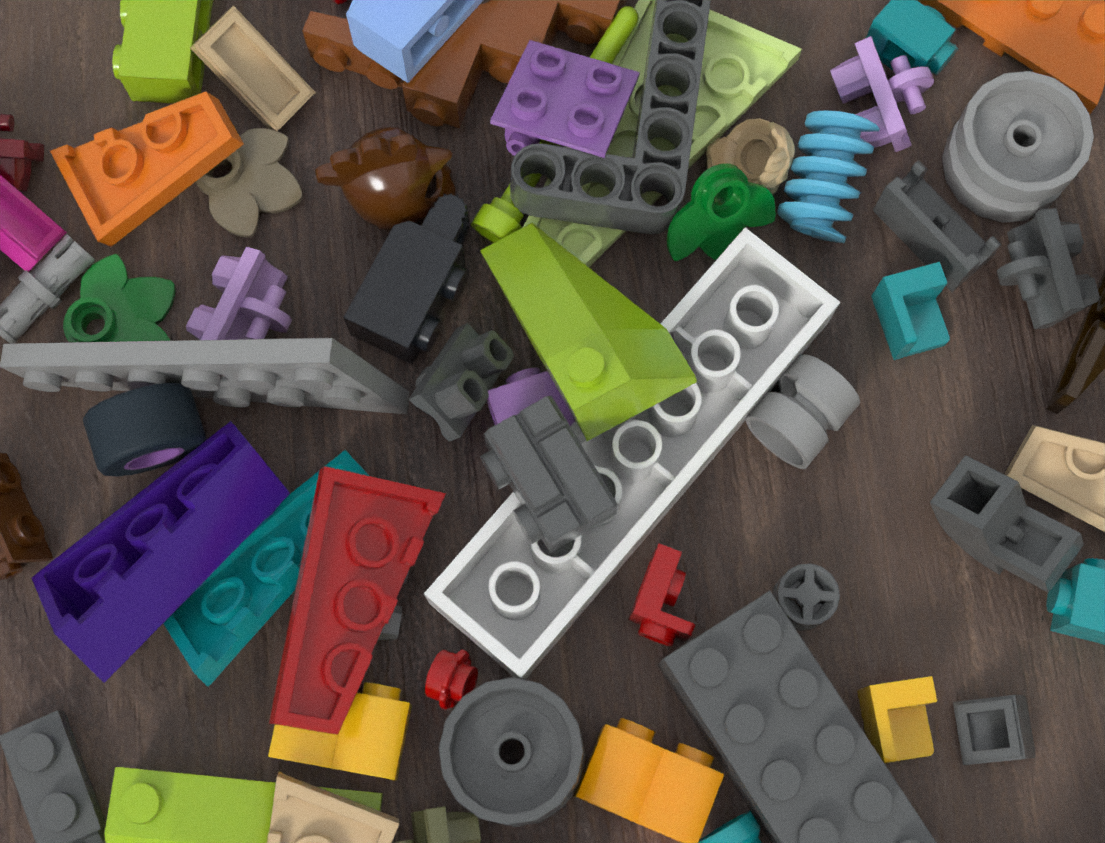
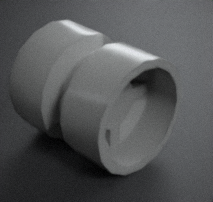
M803 354L798 356L778 380L777 384L780 393L768 392L745 420L753 435L768 450L786 463L799 469H806L828 443L826 430L838 431L860 404L859 395L839 372L820 359Z

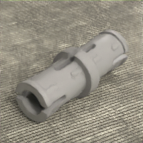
M66 234L53 248V251L31 272L25 270L18 277L21 282L0 304V336L8 343L15 344L31 324L49 307L54 310L62 302L59 298L80 274L94 263L95 259L69 235Z

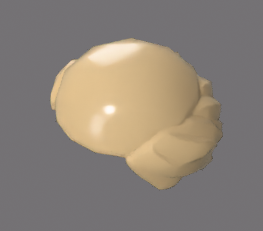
M761 118L747 119L735 126L727 137L717 138L707 147V169L722 163L733 164L746 175L748 182L765 186L773 195L778 190L780 184L787 179L789 168L795 155V146L789 132L783 126Z

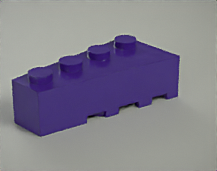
M231 421L31 577L54 634L103 683L132 656L265 519L274 513L277 507L290 494Z

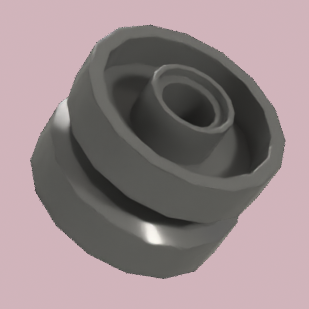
M514 677L485 682L463 696L445 721L439 745L442 775L457 802L480 819L513 827L542 823L564 809L580 785L586 763L582 730L564 700L540 683ZM509 740H519L525 748L523 759L517 764H506L501 758L502 746Z

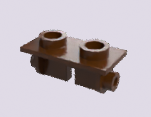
M0 453V580H5L23 571L21 563L50 561L53 559V556L44 538V528L40 520L34 515L21 486V477L17 468L11 463L7 453Z

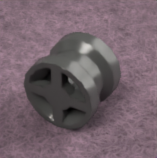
M811 563L799 564L788 570L777 581L772 590L773 596L797 631L811 630L830 619L837 610L840 599L839 587L833 575L822 566ZM790 599H796L798 604L802 606V613L800 612V607L795 603V601Z

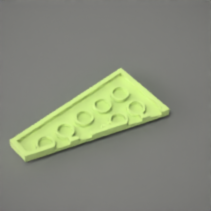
M638 0L634 8L639 14L638 24L613 62V65L640 72V75L606 154L633 157L655 0ZM709 9L688 169L707 151V147L717 138H720L798 61L802 51L801 48ZM679 34L666 35L671 41L677 43L688 41ZM670 85L657 87L665 95H681V92L676 87ZM654 138L649 140L652 146L661 151L675 149L674 145L667 139ZM549 178L547 179L544 187L548 186L551 183V180ZM597 182L587 183L582 186L583 191L593 197H604L610 193L608 188ZM655 191L641 194L642 199L649 205H653L662 196V194ZM530 215L523 226L525 227L530 223L535 224L588 267L625 232L624 230Z

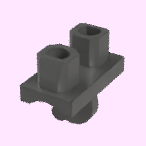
M1056 208L1041 209L1035 213V217L1031 221L1007 232L1010 242L1007 247L1012 262L997 270L999 284L1003 286H1019L1022 300L1027 302L1034 329L1050 328L1069 316L1098 302L1100 295L1095 278L1090 277L1088 274L1076 275L1071 258L1081 253L1084 243L1079 224L1061 222Z
M466 323L455 329L433 364L422 370L416 380V389L409 400L417 408L431 415L436 420L442 435L449 442L460 438L475 413L481 410L488 399V390L492 388L501 372L506 370L514 357L513 351L495 331L490 330L482 335H478Z

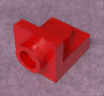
M658 543L651 556L628 620L640 625L638 630L640 636L672 647L675 639L686 642L692 636L695 624L661 611L663 603L674 607L683 586L686 572L676 569L682 552Z

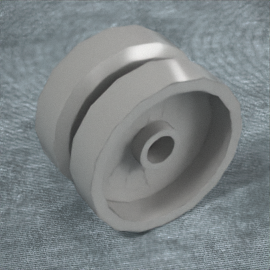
M1031 71L1004 73L981 86L968 102L960 119L948 135L942 156L945 180L957 200L978 216L1002 223L1027 221L1034 217L1035 213L1041 209H1048L1089 160L1094 139L1089 112L1074 91L1053 77Z

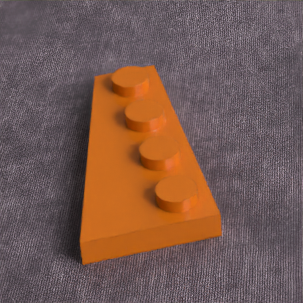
M917 0L924 6H930L939 11L945 20L954 27L959 28L964 25L985 40L983 46L1000 57L1007 53L1033 70L1032 72L1053 77L1077 94L1089 115L1098 105L1105 86V0Z

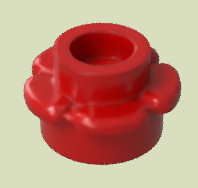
M443 649L437 654L431 664L425 683V694L427 697L439 701L441 709L453 708L463 696L473 691L476 687L478 668L471 666L470 655L466 650L461 649L456 654Z

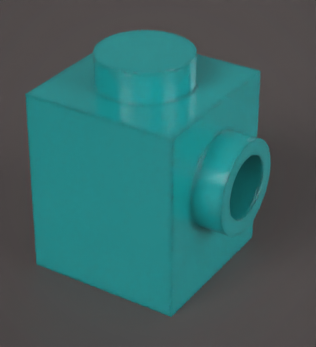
M1087 558L1084 559L1083 563L1065 570L1047 595L1046 608L1049 613H1053L1050 631L1105 645L1104 559Z

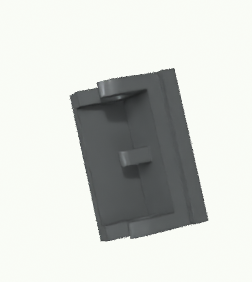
M917 161L902 180L897 176L885 187L873 211L925 265L940 262L948 283L946 287L953 292L993 258L1002 244L994 236L985 242L923 179L928 169L920 161Z

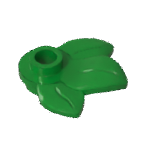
M722 163L710 167L695 182L691 192V201L676 213L670 223L667 234V249L671 258L674 261H679L700 247L709 257L716 261L744 228H747V226H763L775 221L776 210L773 195L765 186L748 182L746 175L733 164Z
M113 254L93 264L81 279L80 299L68 308L64 317L63 330L65 337L69 343L171 341L157 324L162 322L171 310L176 286L172 280L159 277L129 279L127 269L119 255ZM103 319L105 325L99 333L95 335L87 334V326L91 321Z

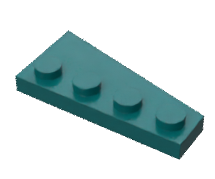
M346 450L325 465L326 467L369 476ZM319 471L289 494L274 513L265 519L163 623L194 674L207 687L212 684L296 590Z

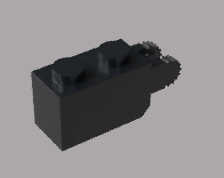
M450 193V195L444 194L443 197H438V201L434 202L435 207L429 210L421 226L412 221L393 226L343 317L351 336L412 365L420 350L426 352L431 350L443 324V320L438 318L447 299L452 301L458 299L469 276V269L465 268L463 251L465 235H468V229H470L469 219L466 217L468 216L467 204H464V199H460L458 194L454 196Z

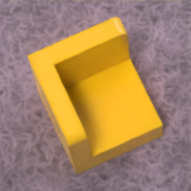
M932 676L869 685L857 690L865 734L884 763L927 757L934 753L925 707L927 704L937 702Z

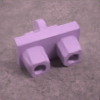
M871 36L856 42L855 46L859 55L846 60L830 71L843 104L871 92L874 94L877 106L855 115L870 120L880 130L879 132H861L860 138L874 146V148L892 142L895 152L912 146L896 102L905 101L910 114L923 111L926 105L921 94L934 83L931 70L928 67L911 68L907 56L903 55L891 61L890 64L895 76L887 80Z
M246 247L241 257L220 256L212 273V284L223 294L216 309L205 305L194 309L186 325L187 331L198 340L264 339L269 329L287 332L292 319L280 310L279 307L286 295V291L282 288L288 277L268 263L265 259L266 255L257 249Z

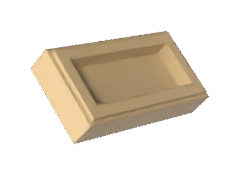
M235 6L229 8L190 47L268 129L278 131L316 93Z

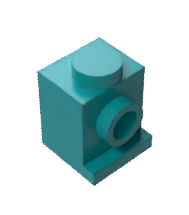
M891 0L873 19L866 38L871 36L880 61L892 71L891 61L896 57L905 55L911 68L928 67L937 76L958 50V47L950 42L956 29L946 22L939 11L933 7L924 6L917 0Z

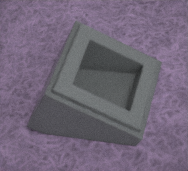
M1009 695L953 702L963 765L1036 757L1025 695Z

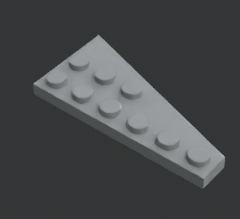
M333 338L3 344L0 361L1 368L24 378L23 385L25 387L45 392H58L61 386L80 387L91 391L106 392L111 390L130 391L162 383H179L190 388L193 397L213 398L215 403L230 407H248L250 402H262L284 407L311 406L407 414L409 401L408 390Z

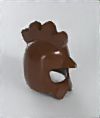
M384 127L365 133L349 149L332 154L330 156L331 162L315 169L318 183L341 187L345 198L359 216L366 222L385 231H391L394 225L407 221H412L421 226L429 210L435 207L434 202L438 201V197L441 198L444 194L450 195V193L456 196L455 185L450 177L451 169L446 164L452 158L453 153L449 149L427 146L413 135L406 133L398 127ZM436 174L435 193L431 198H425L427 188Z

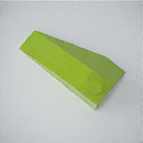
M530 223L480 250L586 441L595 438L697 382L695 374L664 326L535 224Z
M115 767L104 834L105 843H267L276 783ZM319 787L381 811L383 793Z

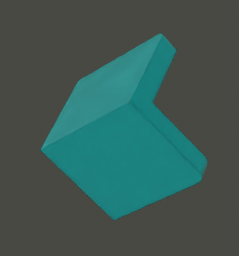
M940 262L885 276L871 295L893 360L943 347L950 340L936 300L948 284Z

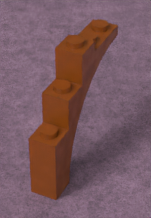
M490 0L479 5L409 83L360 52L353 45L347 19L310 11L302 32L310 58H313L320 66L334 72H343L347 69L365 75L371 82L382 88L397 89L398 86L402 87L406 109L416 119L431 126L439 127L447 124L460 129L482 71L489 72L496 80L508 84L529 40L551 46L557 30L565 32L570 38L580 43H599L618 11L625 7L627 0Z

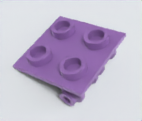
M529 40L493 113L490 124L505 128L506 148L514 156L523 147L539 144L540 139L605 158L638 81L640 72Z

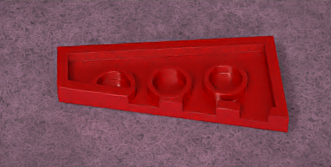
M326 466L319 470L269 724L327 734H339L373 658L372 651L384 625L388 624L398 602L396 598L410 567L414 566L425 542L423 541L425 533L433 516L438 513L446 493Z

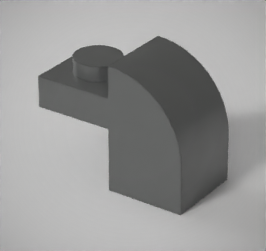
M966 455L930 501L934 514L943 530L970 556L999 575L1005 569L1047 593L1051 591L1084 546L1081 533L1027 506L1018 481Z

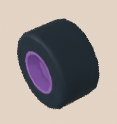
M179 383L155 384L117 394L90 408L83 417V424L97 469L105 476L134 475L173 464L182 460L207 440L190 388Z

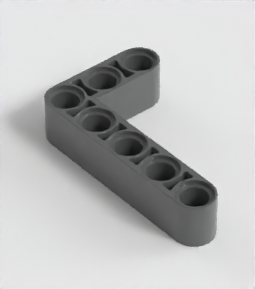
M655 0L633 157L606 154L605 158L576 149L547 144H531L523 147L514 156L511 164L510 198L517 209L524 214L534 217L643 234H659L669 229L673 217L680 208L686 188L711 0ZM679 34L688 41L677 43L671 41L666 35ZM670 85L676 87L681 92V95L668 96L658 90L657 87ZM654 138L667 139L674 145L675 149L661 151L652 146L649 140ZM532 173H539L549 178L551 183L543 188H534L527 185L523 178ZM597 182L608 188L610 193L604 197H593L583 191L582 186L587 183ZM649 191L658 192L667 199L669 204L658 207L649 205L642 199L641 194Z

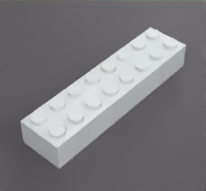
M744 228L661 323L668 330L696 376L697 382L589 441H586L576 421L570 426L618 504L616 514L559 549L549 552L542 539L531 544L513 514V510L521 506L513 492L427 589L424 595L428 603L514 678L526 680L742 426L747 416L758 403L776 386L786 370L799 355L804 353L827 326L840 301L751 231Z

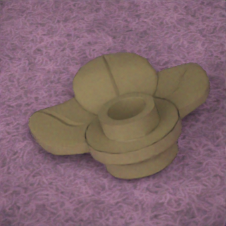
M254 128L240 135L244 145L195 182L202 192L209 195V211L213 219L225 230L240 237L249 238L254 236L258 227L260 212L266 214L284 212L293 208L303 199V193L296 178L284 166L278 163L287 150L289 138L280 132L267 128ZM221 165L232 167L228 175L221 178L213 177V172L217 167Z

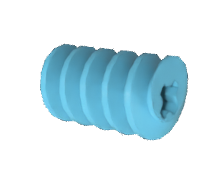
M831 110L813 111L807 114L804 124L813 134L801 136L798 143V148L807 156L793 159L791 170L801 179L787 181L784 192L795 202L779 204L777 214L789 223L790 228L795 231L830 242L845 243L846 236L835 230L832 226L834 222L851 221L853 218V214L840 206L839 203L841 199L859 198L860 191L846 183L847 177L866 175L867 169L855 162L853 158L855 154L873 153L874 146L860 138L861 132H879L880 128L870 120L852 113Z

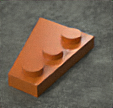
M205 91L145 114L143 121L119 131L111 127L93 134V141L75 148L64 145L50 152L96 240L112 247L244 145L219 99Z

